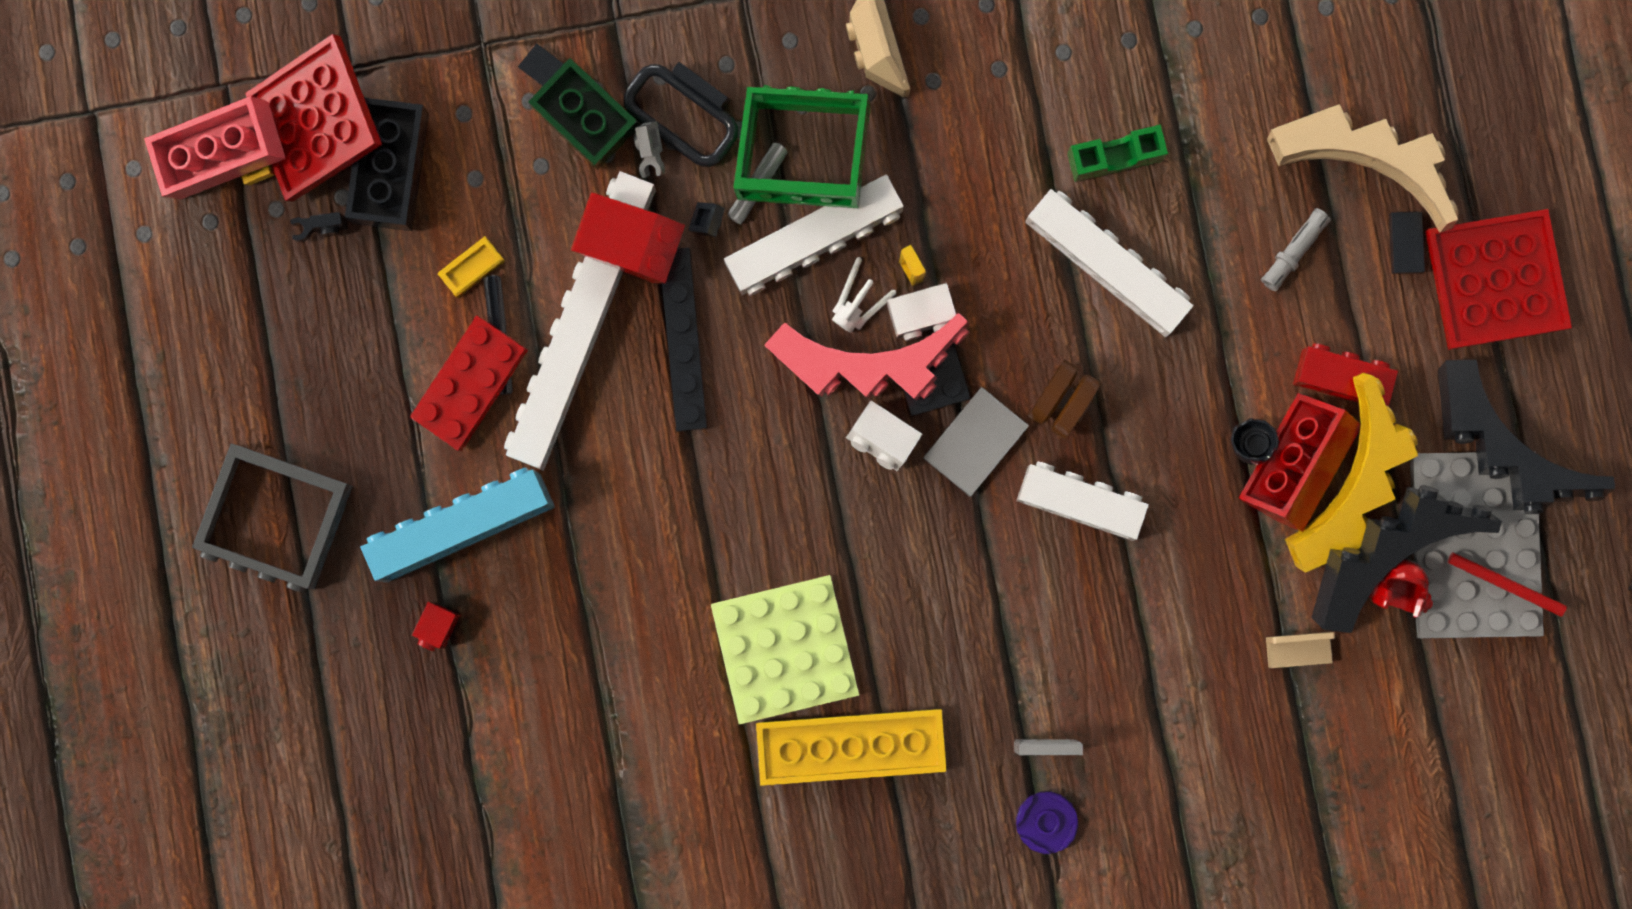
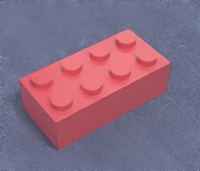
M251 96L144 138L162 197L180 200L286 159L268 101Z

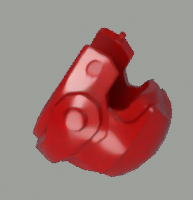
M1404 559L1389 571L1368 597L1372 603L1384 609H1387L1390 605L1410 612L1416 618L1420 617L1423 613H1427L1428 609H1431L1433 606L1431 594L1428 593L1429 578L1425 570L1418 563L1408 559Z

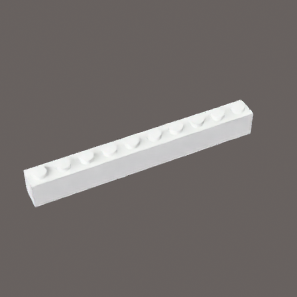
M619 171L617 179H611L606 195H609L611 199L648 211L656 189L652 183ZM588 257L584 258L583 263H577L572 277L576 281L572 291H566L561 303V307L564 308L560 319L556 318L550 330V335L553 336L550 346L543 348L538 361L539 364H542L537 376L533 375L528 384L527 392L530 395L527 403H522L517 411L515 420L519 421L515 433L511 431L505 441L504 449H507L506 456L544 471L624 271Z

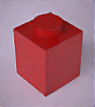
M427 602L412 636L419 639L418 645L434 652L436 647L444 649L461 615L434 602Z

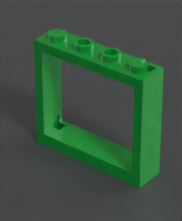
M764 85L763 88L747 87L733 187L737 200L858 209L870 115L868 94H856L854 90L840 93L825 88L808 91L793 86L786 89H776L768 85ZM759 109L858 115L850 185L750 178Z

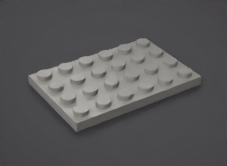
M1476 452L1418 453V457L1410 460L1411 488L1419 489L1421 485H1426L1438 489V494L1447 501L1457 502L1466 508H1473L1474 505L1488 507L1492 510V514L1502 521L1499 533L1474 532L1455 535L1431 543L1414 553V562L1418 563L1425 570L1429 578L1428 593L1431 594V600H1433L1432 608L1428 609L1427 613H1423L1420 617L1416 618L1417 638L1544 636L1543 608L1447 563L1450 554L1454 552L1542 594L1539 514H1525L1524 510H1513L1510 474L1502 479H1491L1489 475H1479Z

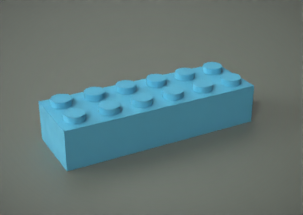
M527 468L519 469L509 475L511 479L504 483H499L498 480L482 486V492L477 495H470V493L461 495L453 499L454 505L448 508L437 506L424 512L425 518L419 521L408 519L395 525L396 531L385 534L382 531L368 537V543L360 546L374 580L390 582L555 508L541 474L534 470H527Z

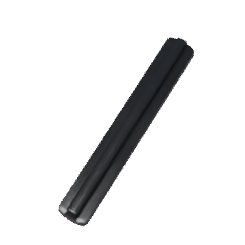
M498 275L486 276L483 280L488 322L507 334L501 278ZM511 377L499 395H509L513 392Z

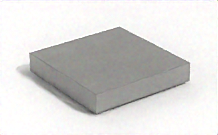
M1074 739L1014 741V752L1018 755H1083V744Z

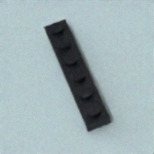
M677 248L665 283H662L676 431L684 432L707 429L690 248Z

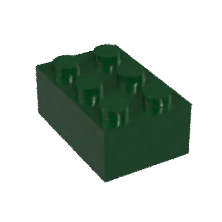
M571 58L528 101L531 108L596 170H599L635 132V127L639 126L637 120Z

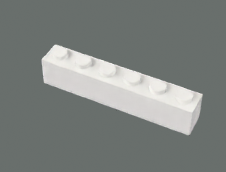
M886 174L861 187L858 209L824 206L724 258V262L741 295L748 293L749 296H752L766 288L765 283L773 279L779 282L793 274L792 269L800 265L803 268L813 265L820 260L819 255L827 251L830 254L840 251L847 246L845 242L855 236L857 240L867 237L874 232L872 228L882 222L884 226L892 224L900 219L899 214L903 212L904 206Z
M1050 189L1029 214L1025 223L1166 338L1194 306L1189 302L1190 297L1180 288L1176 287L1173 289L1165 282L1167 280L1160 271L1155 268L1150 270L1142 264V257L1134 250H1125L1118 244L1119 239L1107 229L1103 232L1094 224L1096 222L1089 213L1084 210L1079 212L1071 206L1072 201L1067 195L1061 191L1056 193Z

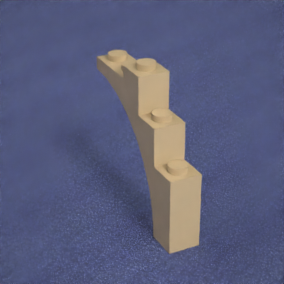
M1340 104L1271 129L1267 141L1278 166L1313 159L1350 161L1372 168L1399 183L1425 208L1440 233L1451 229L1458 221L1459 213L1457 206L1447 196L1445 191L1446 182L1440 172L1437 173V170L1445 161V151L1441 142L1436 141L1433 133L1398 146V134L1394 127L1389 126L1387 119L1352 131V120L1347 112H1343Z

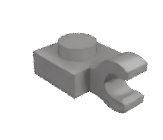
M657 121L635 127V146L640 150L641 158L644 157V161L639 167L641 177L646 178L650 176L649 165L655 167L657 176L664 174L665 166L660 157V152L663 149Z

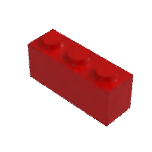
M1312 344V347L1308 346L1302 350L1293 385L1359 403L1353 377L1366 373L1381 381L1385 391L1382 397L1385 405L1389 406L1398 373L1397 370L1389 369L1390 364L1378 360H1372L1371 363L1360 360L1359 355L1350 352H1342V355L1330 352V347L1321 344Z

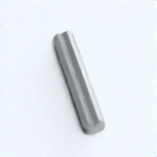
M776 142L773 143L751 178L771 179L787 155V149ZM736 200L728 212V217L735 223L742 224L756 201Z

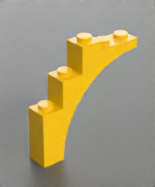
M1366 373L1353 377L1359 399L1361 426L1358 449L1351 471L1340 492L1325 511L1307 525L1303 532L1298 531L1285 539L1295 566L1305 573L1326 564L1330 549L1342 551L1344 547L1356 550L1361 547L1368 518L1362 514L1395 500L1392 491L1395 488L1393 479L1385 471L1418 457L1415 448L1418 442L1415 434L1411 429L1399 424L1393 425L1396 419L1391 408L1386 406L1382 395L1385 394L1381 381Z

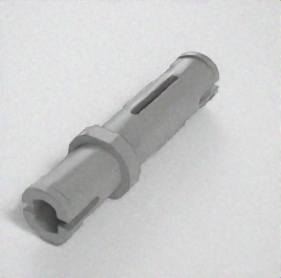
M1316 208L1285 250L1276 255L1275 263L1261 278L1262 283H1265L1264 285L1267 288L1277 291L1291 271L1294 272L1298 268V261L1331 221V218L1324 211Z

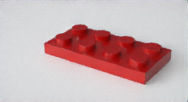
M476 315L412 412L410 418L457 451L462 452L528 352V349L482 317Z

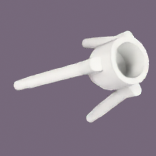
M861 257L856 258L840 299L832 310L835 313L832 321L849 333H852L854 328L860 330L864 323L887 303L888 299L896 295V290H891L860 317L863 311L858 306L873 284V280L869 279L852 303L847 301L845 304L862 261Z

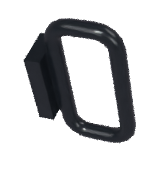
M680 62L676 64L672 71L660 64H650L643 67L625 91L624 106L626 111L640 124L657 121L660 138L701 167H712L719 164L735 144L738 137L736 120L725 111L732 100ZM650 77H660L726 127L725 137L712 154L704 155L636 105L635 98Z

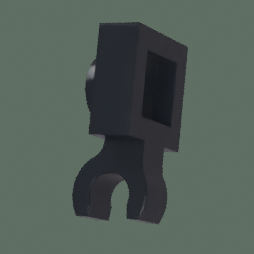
M341 212L313 215L310 218L297 217L290 220L293 226L303 225L304 227L300 235L292 236L296 242L307 241L314 232L321 233L323 237L339 235V230L348 229L347 219Z

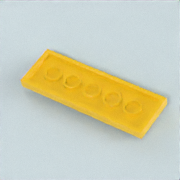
M942 709L756 723L760 786L946 772Z

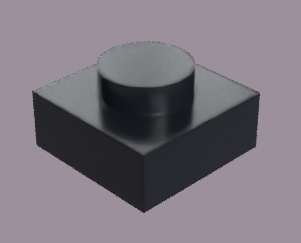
M697 202L688 231L697 235L716 237L721 226L725 208L717 204Z

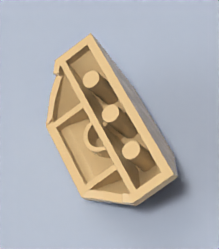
M857 0L850 11V23H846V30L849 40L856 41L858 51L854 52L858 70L864 69L866 78L903 98L908 97L910 86L884 0Z

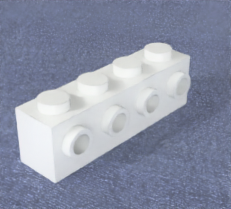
M1037 461L1036 466L1032 464L1028 466L1016 500L1017 502L1131 541L1137 540L1149 505L1141 502L1143 497L1126 491L1124 496L1112 492V486L1097 481L1094 486L1084 483L1083 476L1066 471L1065 476L1053 472L1054 466Z

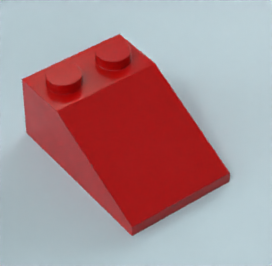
M591 192L570 251L652 283H665L685 225L662 215Z

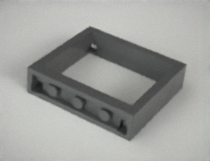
M231 443L192 548L201 551L200 557L218 562V559L222 558L230 561L228 567L246 573L247 569L250 568L259 571L258 578L275 583L276 578L287 581L286 587L301 593H304L305 588L315 590L353 486ZM240 459L333 492L303 576L209 543Z

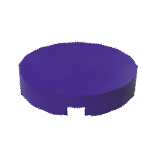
M1051 791L1037 792L1027 797L1020 805L1016 816V828L1022 842L1031 850L1042 854H1052L1067 848L1075 839L1078 829V818L1072 803L1062 795Z

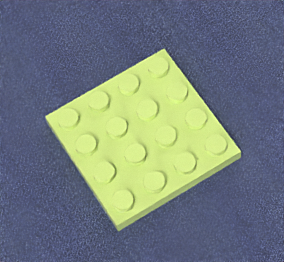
M830 575L711 604L739 724L859 696Z

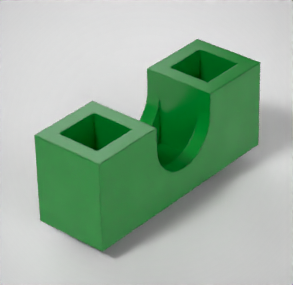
M1160 124L1131 131L1127 136L1112 141L1102 142L1101 139L1071 145L1067 155L1074 182L1163 162L1168 155Z

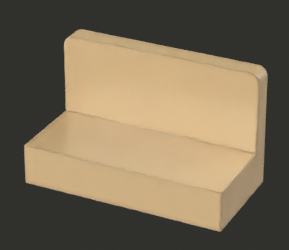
M1335 632L1266 637L1268 667L1280 668L1333 663L1330 639L1335 638Z

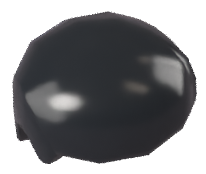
M1249 418L1234 427L1231 445L1234 454L1242 462L1249 465H1259L1267 462L1277 453L1279 437L1276 429L1267 421Z

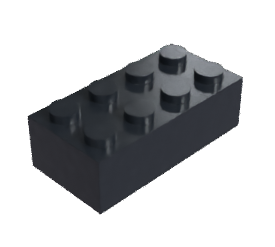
M365 98L382 145L352 164L345 218L355 225L412 232L429 112L421 104Z

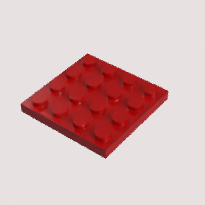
M330 35L245 93L246 97H255L266 100L269 103L286 158L272 164L285 201L294 202L382 145L342 38L339 35Z
M1548 209L1456 224L1451 229L1441 233L1437 228L1425 231L1448 350L1564 331L1572 328Z

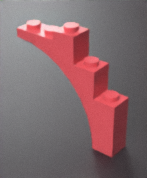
M958 313L940 330L920 342L898 350L868 354L848 353L824 347L805 338L784 323L764 346L821 397L825 393L827 395L832 394L840 385L841 381L838 379L843 375L869 399L872 395L878 397L888 386L886 380L891 377L917 401L920 397L926 399L936 388L937 385L934 384V381L937 377L929 369L932 366L937 368L948 356L945 351L953 342L958 345L968 335L969 331L966 328L970 324Z

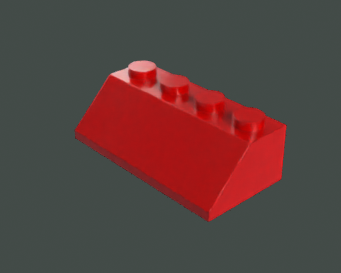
M1298 393L1276 431L1279 437L1277 453L1267 462L1256 466L1239 499L1279 523L1303 532L1358 435L1361 424L1344 409Z

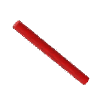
M1452 552L1448 558L1447 563L1560 617L1566 612V605L1459 554Z

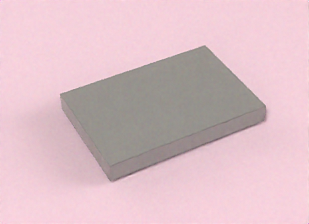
M981 387L923 459L971 497L1029 425Z

